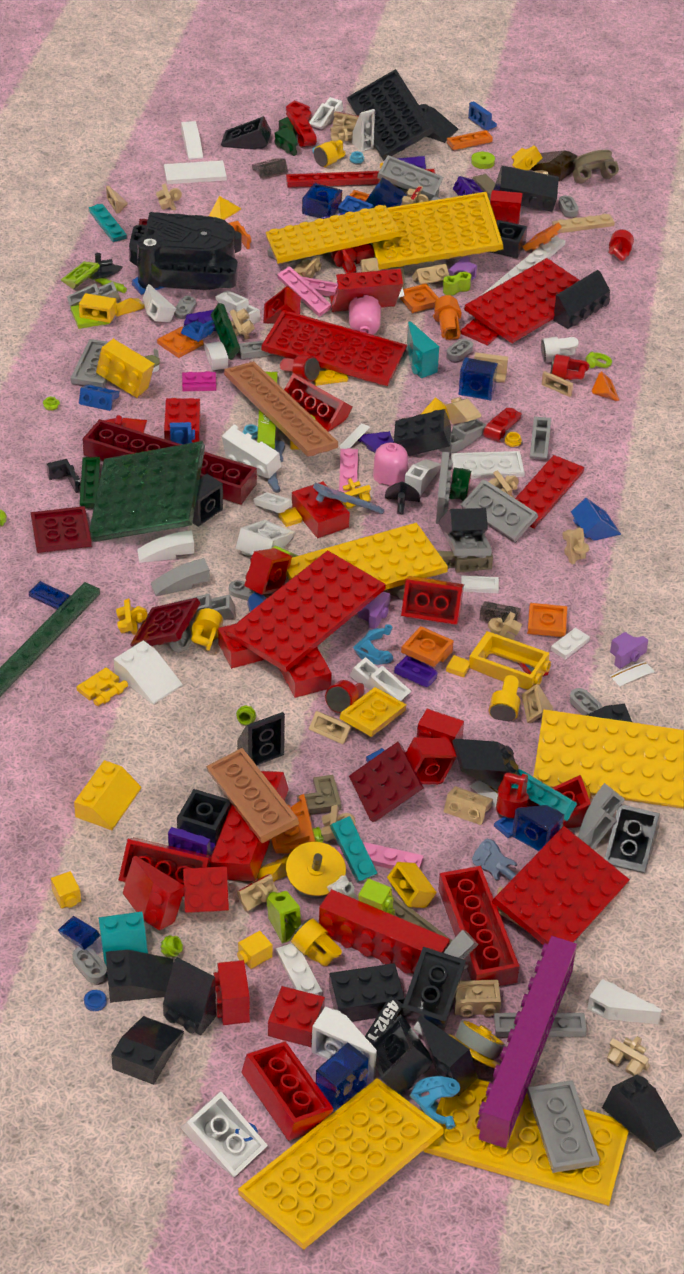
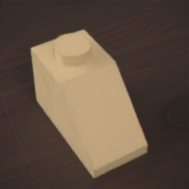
M461 397L451 399L452 403L446 404L452 424L464 423L482 417L481 413L468 398L461 399Z

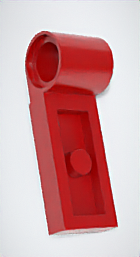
M300 108L287 109L286 115L298 133L299 146L316 145V134Z
M505 408L486 425L483 436L500 443L499 440L504 438L506 431L519 421L522 413L514 408Z

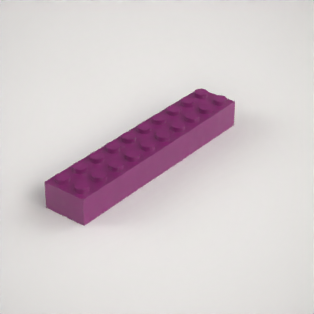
M551 936L548 944L544 943L541 952L542 959L537 961L534 971L537 974L535 977H531L528 990L530 991L523 996L521 1003L523 1008L521 1012H517L514 1021L516 1026L514 1029H510L507 1042L509 1044L507 1047H503L500 1060H502L501 1064H497L493 1074L494 1082L489 1083L486 1091L487 1100L486 1102L482 1101L478 1115L480 1117L477 1123V1129L480 1130L479 1140L506 1148L528 1087L534 1076L572 975L577 949L576 943Z

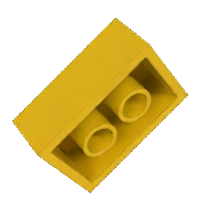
M113 338L101 348L96 373L138 398L149 388L155 363Z

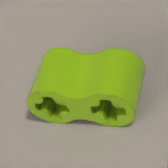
M460 272L454 276L444 277L443 294L453 296L458 292L469 291L471 274Z

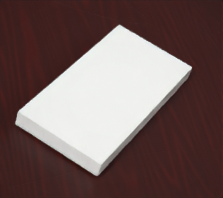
M223 160L164 164L167 184L227 180Z
M520 451L451 453L453 469L454 467L469 469L472 471L471 479L495 478L493 472L497 470L503 478L507 475L525 476Z

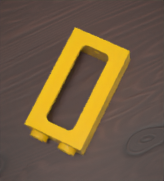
M486 631L469 656L470 669L504 681L506 676L513 675L519 681L518 687L529 690L536 684L540 685L544 673L548 672L551 667L549 652ZM489 654H495L517 663L531 666L534 670L531 674H527L486 658Z

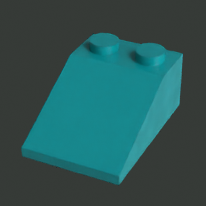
M410 321L408 322L407 352L412 372L422 379L438 372L440 346Z

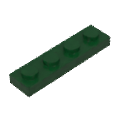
M218 303L211 313V317L220 342L225 347L228 359L233 360L241 348L225 305Z
M82 457L80 506H85V509L98 508L100 457Z

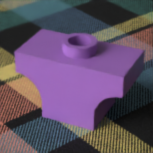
M464 256L457 263L453 264L448 269L450 276L457 275L460 272H468L471 274L472 281L476 278L477 265L470 262L471 257Z
M382 592L358 612V618L366 620L369 623V628L376 629L382 618L385 619L387 617L390 606V593Z
M627 632L614 638L610 653L615 656L614 665L621 669L632 661L636 662L641 655L647 652L648 639L644 636L633 637Z

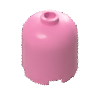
M364 295V298H354L349 304L350 329L374 335L379 330L381 321V306L378 300L368 295Z
M391 442L381 445L375 452L374 480L379 484L383 483L389 486L402 481L405 482V474L408 472V454L406 449L400 444Z

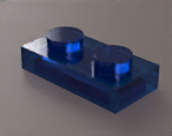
M72 916L58 929L62 937L83 950L91 946L101 936L97 929L75 916Z

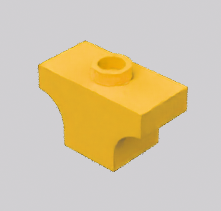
M536 146L528 149L521 148L511 157L514 162L512 166L513 168L529 171L543 157Z

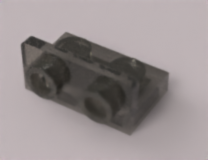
M275 158L252 164V169L259 172L261 180L288 173L285 158Z
M484 601L480 608L479 620L489 623L492 618H501L504 623L509 613L512 612L515 614L513 620L518 622L521 608Z

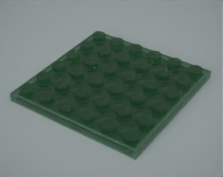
M203 441L104 459L89 529L91 541L98 542L192 526L205 450Z

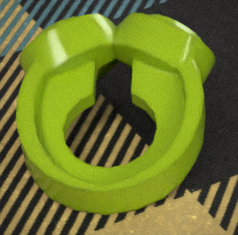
M592 351L585 357L586 362L590 365L589 368H595V366L608 368L612 364V359L602 353H594ZM597 359L606 361V364L601 363Z

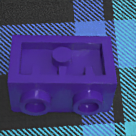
M462 176L458 177L453 186V190L458 196L484 192L473 179Z
M171 827L168 831V846L210 856L215 849V844L211 843L210 839L204 836L192 834Z

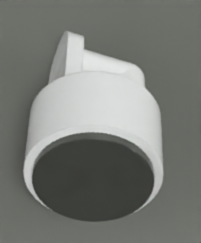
M557 337L543 338L541 340L543 361L546 363L552 362L556 354L565 356L575 354L578 347V339L575 337L560 339Z

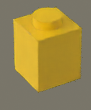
M71 871L51 877L52 892L61 909L73 907L81 902L80 888Z
M260 930L238 942L237 957L239 960H244L250 969L273 956V944Z

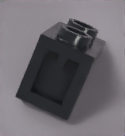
M67 459L46 463L49 480L67 476L75 493L79 492L78 486H81L80 478L78 475H75L74 466L70 465Z

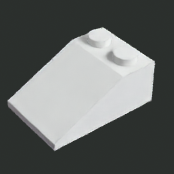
M263 520L241 528L236 549L241 550V553L251 556L254 551L271 549L275 545L284 548L295 536L296 532Z
M144 640L114 658V673L122 681H127L132 689L153 705L183 686L160 654Z
M325 1006L312 1028V1053L373 1080L375 1077L377 1050L346 1015Z
M222 1092L215 1095L180 1127L197 1147L233 1178L268 1146ZM236 1129H240L239 1134L235 1133ZM249 1137L253 1138L251 1141L245 1142L243 1139Z

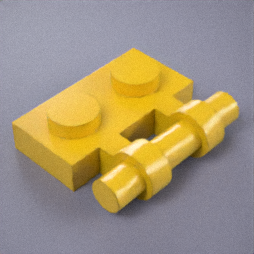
M105 667L76 686V688L89 701L95 698L93 702L96 706H99L102 703L106 704L109 702L110 698L114 695L124 692V689L128 687V683L125 680L119 683V676Z

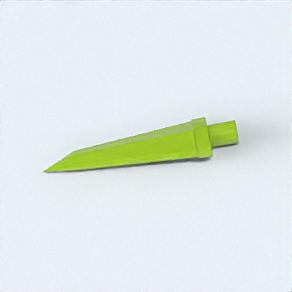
M106 278L94 279V281L102 285L112 282V280ZM113 281L117 291L121 293L127 291L124 284Z

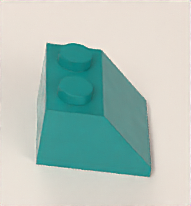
M142 911L98 917L103 959L106 966L107 951L128 949L148 953Z

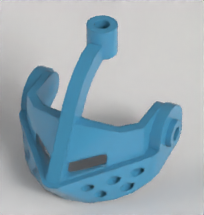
M386 624L385 628L369 630L353 647L359 658L363 660L366 657L376 665L391 663L393 661L392 654L389 651H379L373 646L371 641L381 639L383 634L390 635L393 627Z
M443 1076L427 1077L417 1082L410 1097L420 1106L423 1113L434 1121L445 1124L446 1129L455 1127L453 1116L444 1117L436 1113L439 1104L436 1100L442 1097H454L460 1091L459 1083L453 1078ZM429 1091V1095L421 1096V1093Z

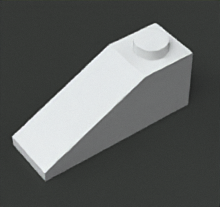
M374 109L361 112L353 130L352 144L360 152L374 148Z

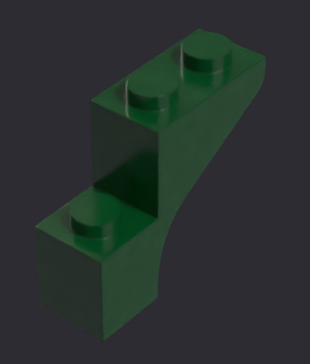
M288 117L279 120V128L275 132L274 142L277 147L295 156L297 155L296 146L298 144L295 135L298 133Z

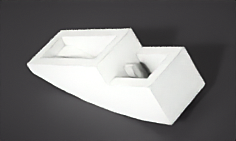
M329 97L325 104L322 103L310 120V125L319 129L326 128L334 120V112L343 111L342 101Z
M196 121L181 122V133L188 160L202 159L203 153Z
M228 290L215 296L219 303L225 305L226 311L229 314V311L232 309L238 312L244 308L250 316L244 323L250 320L254 325L261 321L260 310L250 306L247 298Z
M222 342L204 343L211 369L228 368V356Z
M192 530L169 534L138 548L139 563L175 560L176 555L193 554L194 540Z
M366 657L353 668L349 675L356 682L363 683L364 687L369 690L376 687L400 701L411 693V690L385 667H376Z

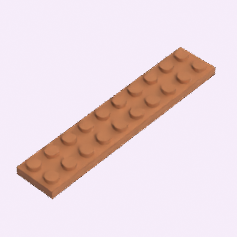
M254 361L224 369V375L307 457L338 448V441Z

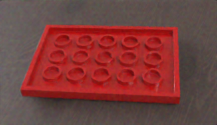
M563 826L494 897L492 903L543 945L544 943H549L551 936L574 943L625 887L630 879Z

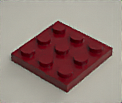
M85 506L30 512L37 553L92 547Z
M196 597L152 607L130 645L133 647L143 640L150 646H160L164 643L179 641L185 629L189 626L192 617L196 614L200 601Z
M398 741L349 775L362 805L372 822L378 821L424 789L402 744Z

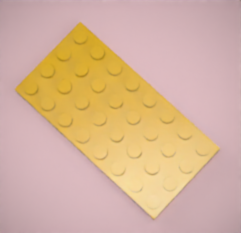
M378 205L371 209L364 208L357 212H347L339 216L333 215L326 219L319 218L312 222H302L299 225H288L281 229L275 228L265 232L277 264L400 237L399 229L386 205Z
M416 522L292 557L290 567L287 570V577L291 580L327 550L385 583V590L405 585L408 576L429 578L448 572V566Z
M543 709L533 777L553 788L581 775L590 789L591 795H596L605 783L625 800L684 809V730Z
M376 1078L239 1187L238 1193L239 1196L304 1250L444 1134L443 1127L380 1079Z
M477 1079L459 1096L440 1098L436 1113L444 1117L453 1116L455 1127L446 1129L445 1124L438 1123L443 1127L444 1134L424 1149L425 1153L607 1206L610 1205L629 1130L613 1117L583 1109L600 1159L599 1165L552 1173L528 1094H526L506 1148L479 1140L480 1130L477 1129V1123L480 1115L478 1113L482 1101L486 1102L487 1100L486 1091L490 1082Z

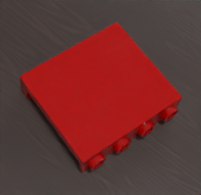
M401 269L336 274L335 295H330L329 297L331 311H349L350 302L356 297L357 299L364 298V295L376 298L381 308L394 307L403 286Z

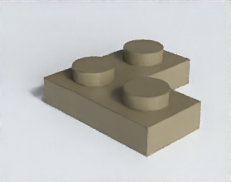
M334 775L313 777L316 793L304 794L310 815L331 812V806L338 805L339 810H341V801Z

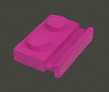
M182 372V391H216V372Z

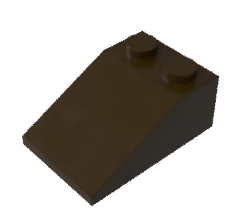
M566 150L540 153L543 158L530 169L532 171H547L548 175L559 177L560 182L575 170L573 162L578 155Z

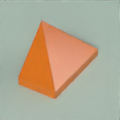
M601 371L592 388V394L619 401L620 399L612 379Z

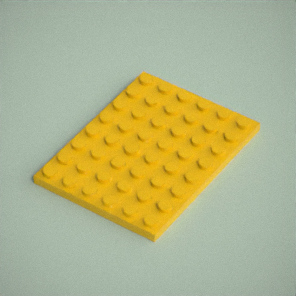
M487 192L389 207L387 209L399 229L400 237L372 243L379 270L453 257H464L490 251L495 252L503 249V243Z

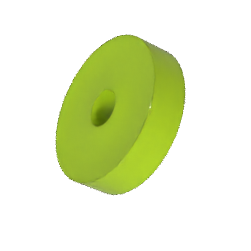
M476 152L472 155L471 164L479 169H489L495 164V156L489 152Z

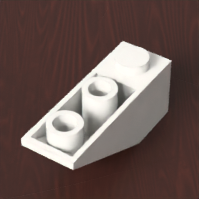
M148 284L143 296L146 313L154 321L170 322L176 308Z
M427 459L413 464L405 474V483L414 487L421 496L440 470L441 464Z
M604 979L600 981L590 995L587 1008L608 1020L658 1024L662 1009L656 1005L648 1003L635 994L629 993Z

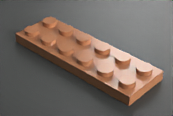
M243 748L206 766L208 773L261 843L299 824L297 816Z

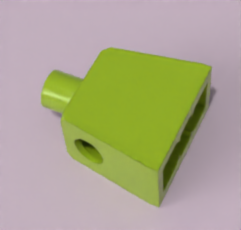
M288 891L271 892L267 897L268 919L283 944L291 941L292 935L301 926L300 906Z

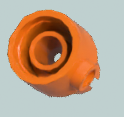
M451 295L441 296L435 301L433 318L440 323L442 338L446 337V340L459 339L461 334L459 319L462 312L457 299Z

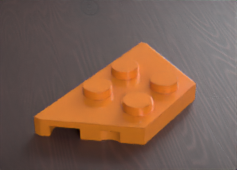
M304 794L298 797L300 801L290 807L297 816L299 824L271 838L275 853H291L301 844L316 842Z

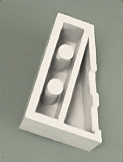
M234 424L222 435L226 458L256 467L258 475L270 478L281 467L279 452L263 442L258 443L251 439L252 435L249 433L245 435Z

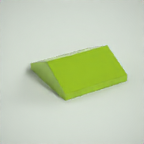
M84 261L64 276L61 281L74 290L97 272L100 265Z

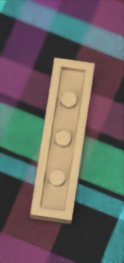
M610 214L552 221V225L559 222L562 226L557 231L558 233L612 227L615 224Z

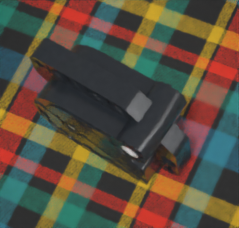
M150 212L147 225H136L133 227L129 243V261L138 267V283L144 289L147 288L148 284L154 289L160 286L194 290L233 288L236 286L238 261L235 259V253L242 249V234L236 232L228 222L217 217Z

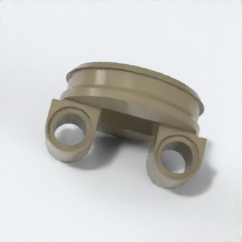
M597 150L575 158L573 162L575 170L572 173L575 182L582 184L591 177V171L600 169L603 178L611 179L618 173L619 167L617 161L614 162L610 150Z

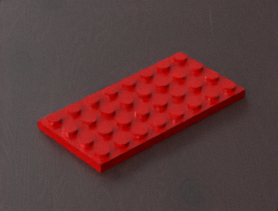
M546 258L465 304L464 310L509 342L514 343L554 318L556 295L580 280L555 264L552 260Z
M283 310L262 343L261 350L290 359H295L300 355L314 356L317 358L321 368L388 386L407 350V344Z
M327 550L228 629L227 636L284 672H287L386 589V584Z

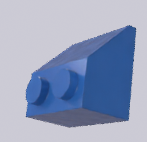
M588 498L583 499L571 511L574 523L578 527L583 528L584 537L587 539L591 538L595 541L621 535L608 513Z

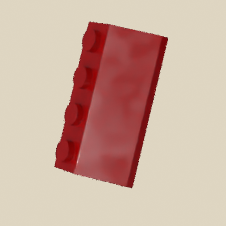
M294 373L284 389L302 408L314 416L315 420L328 432L344 422L353 406Z
M135 837L128 838L118 880L126 882L132 858L137 856L184 885L183 869L211 867L210 860L212 856Z
M286 1041L246 1054L241 1073L288 1141L306 1135L333 1112L334 1108Z

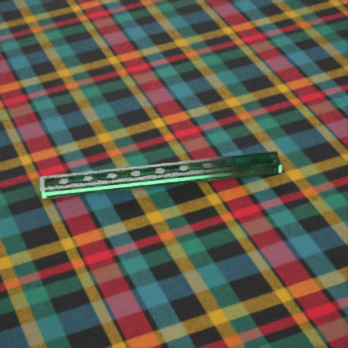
M84 582L0 667V697L100 595V588Z

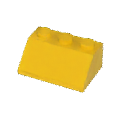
M104 760L74 801L75 817L113 830L141 790V786L122 766Z

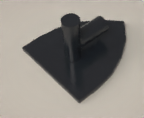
M95 253V263H98L100 267L91 278L94 280L109 277L118 273L123 266L113 264L112 259L101 260V253Z
M402 481L386 489L385 499L398 500L397 514H404L405 501L420 502V494L414 487Z

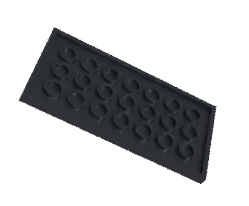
M396 69L346 97L357 116L361 112L375 110L374 146L383 161L388 155L393 156L435 132L432 124Z

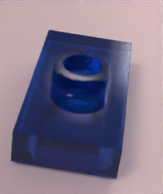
M41 581L29 591V597L57 610H61L71 600L69 594Z

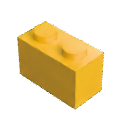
M85 293L79 303L80 318L111 323L117 313L116 298Z
M397 862L387 876V879L408 907L425 908L437 893L416 863Z

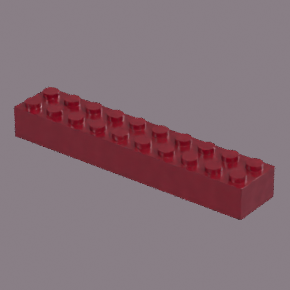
M101 419L95 423L82 439L84 456L100 457V461L119 467H124L126 464L130 466L135 465L140 467L141 470L155 472V478L183 487L190 486L199 478L208 474L223 483L224 500L242 505L257 485L256 467Z

